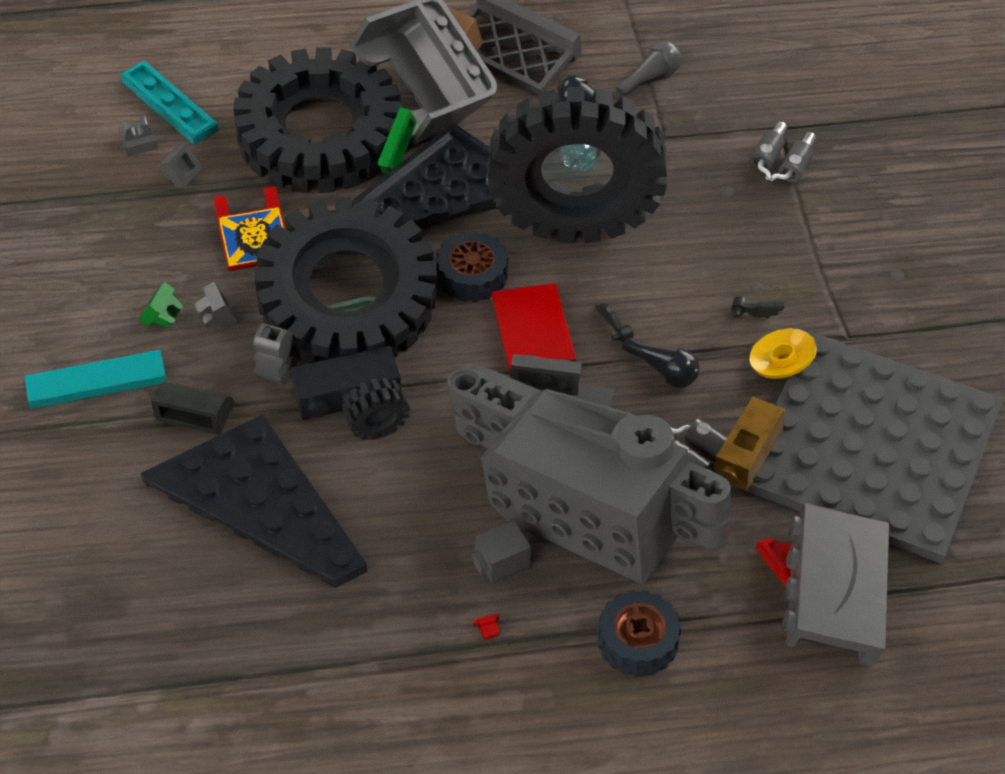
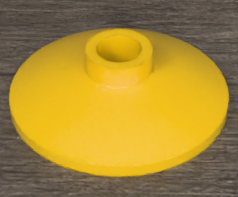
M793 328L777 330L765 335L753 346L750 352V363L753 370L763 377L771 379L790 377L803 371L812 363L816 356L817 346L814 338L806 331Z

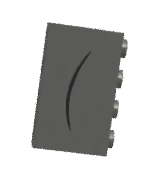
M805 503L799 515L792 517L788 531L789 537L793 538V546L789 549L786 561L787 568H791V577L788 578L784 591V598L789 600V607L784 614L782 630L787 632L786 645L794 647L799 639H807L858 651L859 664L873 666L884 652L886 644L889 523Z

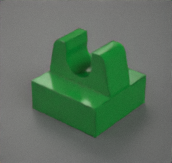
M163 282L150 298L138 320L148 327L152 323H156L169 328L175 319L167 313V310L177 315L183 308V305L172 295L175 289Z

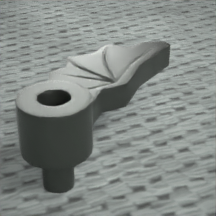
M736 296L733 299L731 310L734 312L735 318H739L741 314L747 312L754 317L768 319L770 316H778L779 311L784 309L785 302H758L750 304L745 297Z
M606 302L595 306V309L615 330L616 334L611 336L613 342L617 340L623 342L626 338L632 339L634 337L631 326L628 324L625 326L621 325L619 317L612 306H608Z

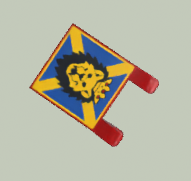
M275 186L264 188L266 208L230 215L226 196L213 197L228 271L258 266L257 255L262 244L268 246L267 235L276 224L285 228Z

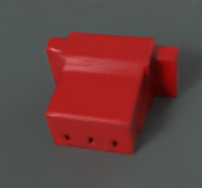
M499 613L473 620V627H479L484 641L500 636L497 626L500 615Z

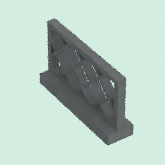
M477 0V3L467 13L468 16L475 19L478 15H481L490 20V23L478 25L480 33L492 31L494 39L483 41L479 50L492 47L497 49L498 55L485 57L480 54L479 50L477 51L487 68L539 95L546 91L570 60L576 61L582 53L580 34L510 0ZM508 28L514 31V35L498 38L496 30ZM532 40L538 43L539 47L522 50L520 42ZM512 43L517 44L518 51L501 54L500 46ZM557 52L562 56L558 60L546 62L545 53ZM541 54L543 63L525 65V57ZM520 59L522 67L509 69L504 66L503 62ZM545 71L546 76L540 83L528 77L530 73Z

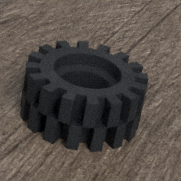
M376 378L371 379V384L366 385L365 382L359 384L361 389L356 390L353 388L350 391L351 396L344 398L345 404H342L343 413L354 436H360L363 440H366L369 436L371 440H375L377 435L381 434L382 438L388 436L386 432L391 430L394 433L398 430L397 425L403 426L406 423L404 418H409L410 406L399 383L397 384L395 380L391 379L388 381L387 378H381L380 382H378Z

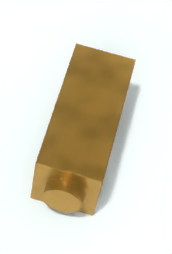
M752 397L716 455L715 473L727 479L730 486H736L747 491L783 431L785 409Z

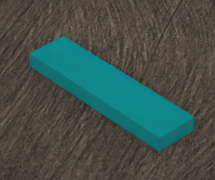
M145 60L120 74L123 84L193 145L219 131L218 123Z
M161 350L24 376L30 409L167 382Z

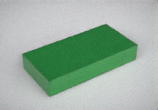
M402 107L399 108L377 164L384 174H387L401 163L417 123L411 111Z

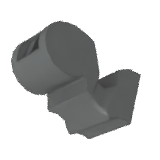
M265 323L259 326L253 343V349L256 351L253 358L256 362L253 373L256 374L257 378L285 386L291 375L290 368L295 367L298 362L296 357L289 355L293 344L291 331Z

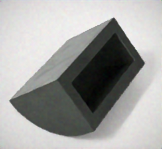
M162 382L155 390L151 403L155 421L221 435L234 405V400L228 395Z

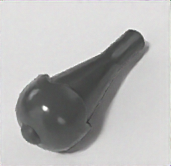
M661 41L650 48L651 52L633 75L617 86L618 93L624 96L643 82L661 75L669 76L680 67L682 61L679 48L669 41Z

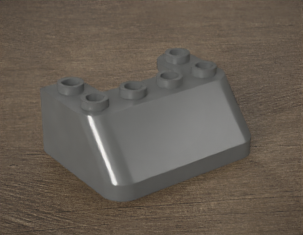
M414 0L366 17L350 43V47L358 59L366 65L376 66L390 61L420 107L411 112L417 120L410 139L413 144L438 135L452 123L457 125L489 101L497 90L495 78L443 0Z

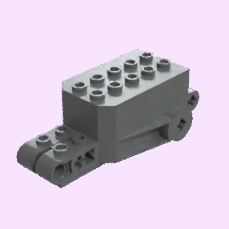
M480 364L475 369L470 367L456 369L449 375L447 385L456 431L471 444L487 448L486 452L481 456L488 500L506 521L514 520L519 527L642 585L678 537L684 541L694 542L709 549H719L730 542L732 525L731 489L729 482L721 475L689 462L688 449L673 443V431L669 424L660 417L652 415L636 416L629 412L550 389L540 391Z

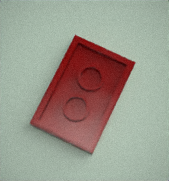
M556 283L491 292V300L509 375H511L513 354L576 362Z

